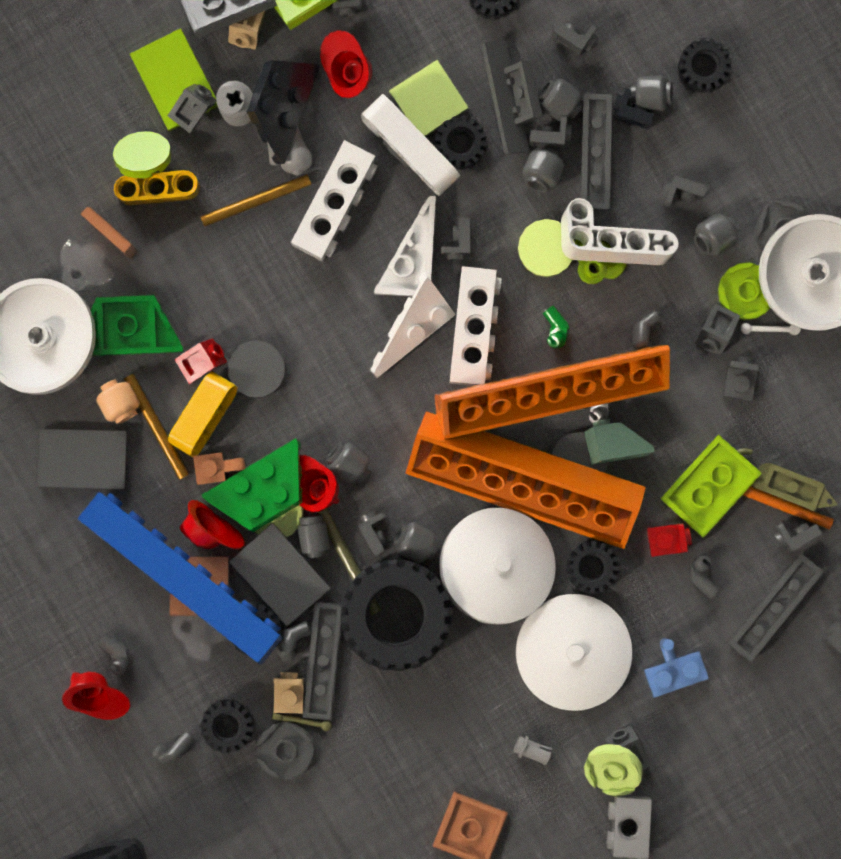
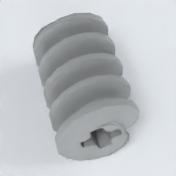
M228 81L219 88L216 96L217 106L223 119L228 124L237 127L251 122L247 109L253 94L250 88L243 82Z

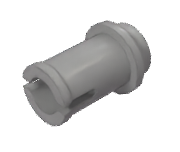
M519 736L513 753L518 754V758L524 756L546 766L551 756L552 748L528 740L529 736L524 738Z

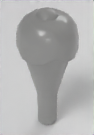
M299 127L285 164H281L285 172L297 176L306 172L312 165V154L306 147Z

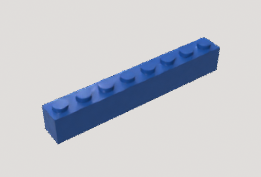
M99 492L77 519L258 664L262 665L283 639L278 634L281 628L269 618H266L263 622L255 616L258 610L246 600H243L240 604L232 597L235 592L223 582L216 585L210 580L213 574L201 564H198L196 568L187 561L190 556L178 546L172 550L165 544L168 538L154 528L152 532L148 531L142 526L145 520L134 511H131L129 515L120 508L123 503L114 495L109 493L106 497Z

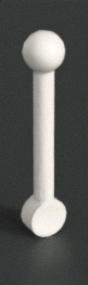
M744 323L740 328L743 334H749L750 332H789L791 335H797L801 331V328L793 325L751 326L749 323Z

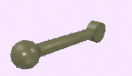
M273 713L272 719L320 727L323 731H330L332 729V723L329 720L320 722L279 713Z

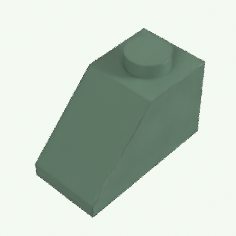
M610 419L593 422L592 428L584 432L591 466L641 458L655 452L653 445L621 422L611 424Z

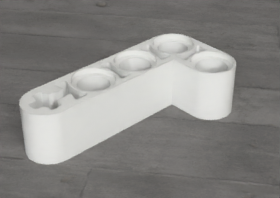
M384 94L361 114V119L377 137L381 136L438 196L460 177L455 167Z
M582 198L572 200L561 217L562 251L566 257L572 260L664 265L678 249V239L669 231L594 226L592 205ZM572 212L580 214L582 219L575 218ZM572 239L581 241L583 246H577ZM601 241L608 242L611 248L604 247ZM629 243L636 244L639 250L633 249Z

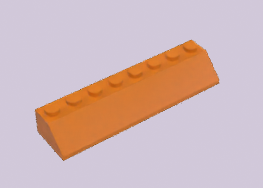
M668 345L642 348L435 394L436 415L444 439L670 389V348Z
M427 411L417 432L405 473L625 549L646 490L645 486L485 431L444 439L437 415Z

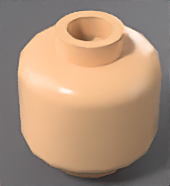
M114 379L100 387L103 392L97 396L96 401L107 421H115L116 424H121L138 414L136 410L140 402L129 383H118Z

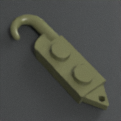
M741 448L737 450L741 455L753 454L752 449ZM772 463L762 464L758 468L762 474L751 485V487L812 511L818 508L838 505L826 490V484ZM831 499L833 501L832 504L829 505L827 500Z

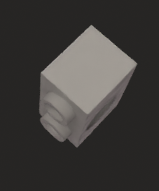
M614 796V802H609L608 820H613L612 832L607 831L606 847L611 849L613 857L649 859L652 802L649 797ZM627 819H632L636 822V829L631 834L621 832V824Z

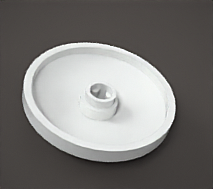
M814 214L793 219L780 227L771 236L762 252L759 264V282L763 296L776 315L795 327L807 330H828L841 326V219L838 217Z
M45 278L24 280L4 290L0 294V381L19 392L41 395L61 390L76 380L92 357L96 339L94 319L86 302L68 286Z
M507 508L479 510L461 520L448 534L440 555L441 580L450 600L467 616L487 624H508L532 614L548 597L555 578V556L545 532L528 516Z
M581 594L560 595L543 602L522 624L516 643V662L524 683L540 700L564 710H585L606 702L623 685L632 661L630 635L620 616L601 600Z

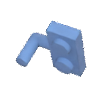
M663 638L660 641L665 662L644 669L654 698L709 679L699 651L676 658L673 649L674 642L667 638Z

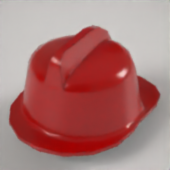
M341 30L328 34L321 44L320 58L335 93L341 97L352 98L358 96L363 90L368 88V84L372 79V64L364 55L360 44L352 34Z
M299 455V462L302 467V479L300 481L302 503L300 506L310 512H320L333 504H338L340 502L337 498L339 495V484L335 475L314 458L307 455Z
M198 500L188 502L189 514L179 529L194 545L204 549H213L220 544L233 549H241L244 546V538L234 526L216 515L204 503Z
M74 672L71 675L69 689L62 696L63 705L67 709L103 720H114L123 717L130 709L129 698L121 691L109 687L106 678L97 672Z

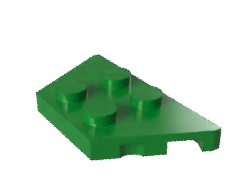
M155 295L96 297L91 308L96 330L92 356L184 353V348Z
M297 438L293 439L202 494L203 499L248 530L255 532L302 503V488L300 487L302 467L299 462L300 441Z

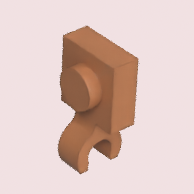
M223 452L193 457L197 485L224 482L227 480L226 472L241 471L246 468L244 458L224 461Z

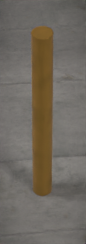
M308 174L200 217L204 227L310 186L311 182Z
M135 375L127 376L123 380L131 385L140 402L139 408L179 480L189 475L174 446L168 442V435Z

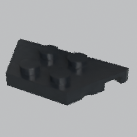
M276 60L265 61L248 106L247 114L252 123L256 125L263 143L268 142L275 154L272 160L276 164H285L320 69L318 64Z

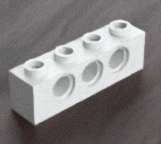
M344 140L291 241L293 247L322 262L325 256H332L338 244L334 240L338 231L344 232L350 222L351 216L347 215L352 205L357 207L365 191L361 190L362 185L366 179L371 181L378 166L374 164L376 159L373 154ZM347 170H352L358 175L357 180L352 184L344 183L341 179L342 174ZM337 195L344 199V205L340 209H332L328 206V201L332 196ZM320 221H327L331 225L330 231L325 235H319L315 232V225Z
M462 266L450 384L475 386L485 384V380L491 381L492 364L487 363L488 352H494L495 335H490L491 323L497 324L498 306H493L494 295H500L501 278L496 277L497 270ZM476 291L483 292L487 297V302L482 306H476L471 302L470 297ZM472 320H479L484 325V331L479 335L471 334L467 328L468 323ZM470 348L477 349L481 354L480 361L475 364L467 362L464 357L465 352Z

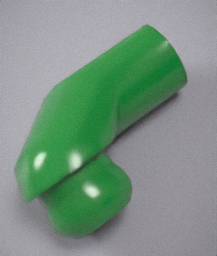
M552 305L542 314L551 324L547 343L551 348L557 349L563 347L567 342L569 324L556 307Z

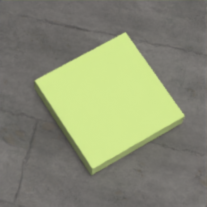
M438 60L389 90L402 113L425 137L441 127L444 121H449L452 117L459 116L469 108Z

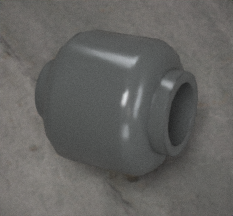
M642 75L638 78L636 85L631 86V103H636L648 112H665L668 105L673 104V84L668 82L667 78L663 75Z
M562 78L554 81L550 79L538 95L540 108L558 121L561 120V116L573 119L582 108V104L579 102L581 92Z
M543 148L542 150H534L529 154L522 170V176L530 189L543 193L557 186L564 170V163L558 157L559 154L555 150Z
M720 213L713 214L697 225L695 229L696 235L694 236L695 244L702 253L718 256L736 244L738 226L731 217H726Z
M353 443L337 444L326 458L328 462L327 468L344 485H352L355 482L360 484L370 472L367 468L369 465L368 455Z
M416 522L401 525L395 533L392 542L395 546V552L399 557L417 564H422L426 559L431 560L438 547L435 544L434 532Z

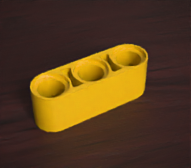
M186 170L152 173L153 176L148 178L122 176L114 184L115 195L125 205L190 200L195 198L200 190L199 181L196 176ZM186 178L193 180V187L190 191L182 192L179 190L178 186L181 180ZM161 181L165 185L163 192L158 195L150 193L151 184ZM126 184H133L136 187V191L131 197H123L121 195V189Z
M211 371L208 373L172 428L168 442L191 457L197 456L234 400L238 387L215 372Z

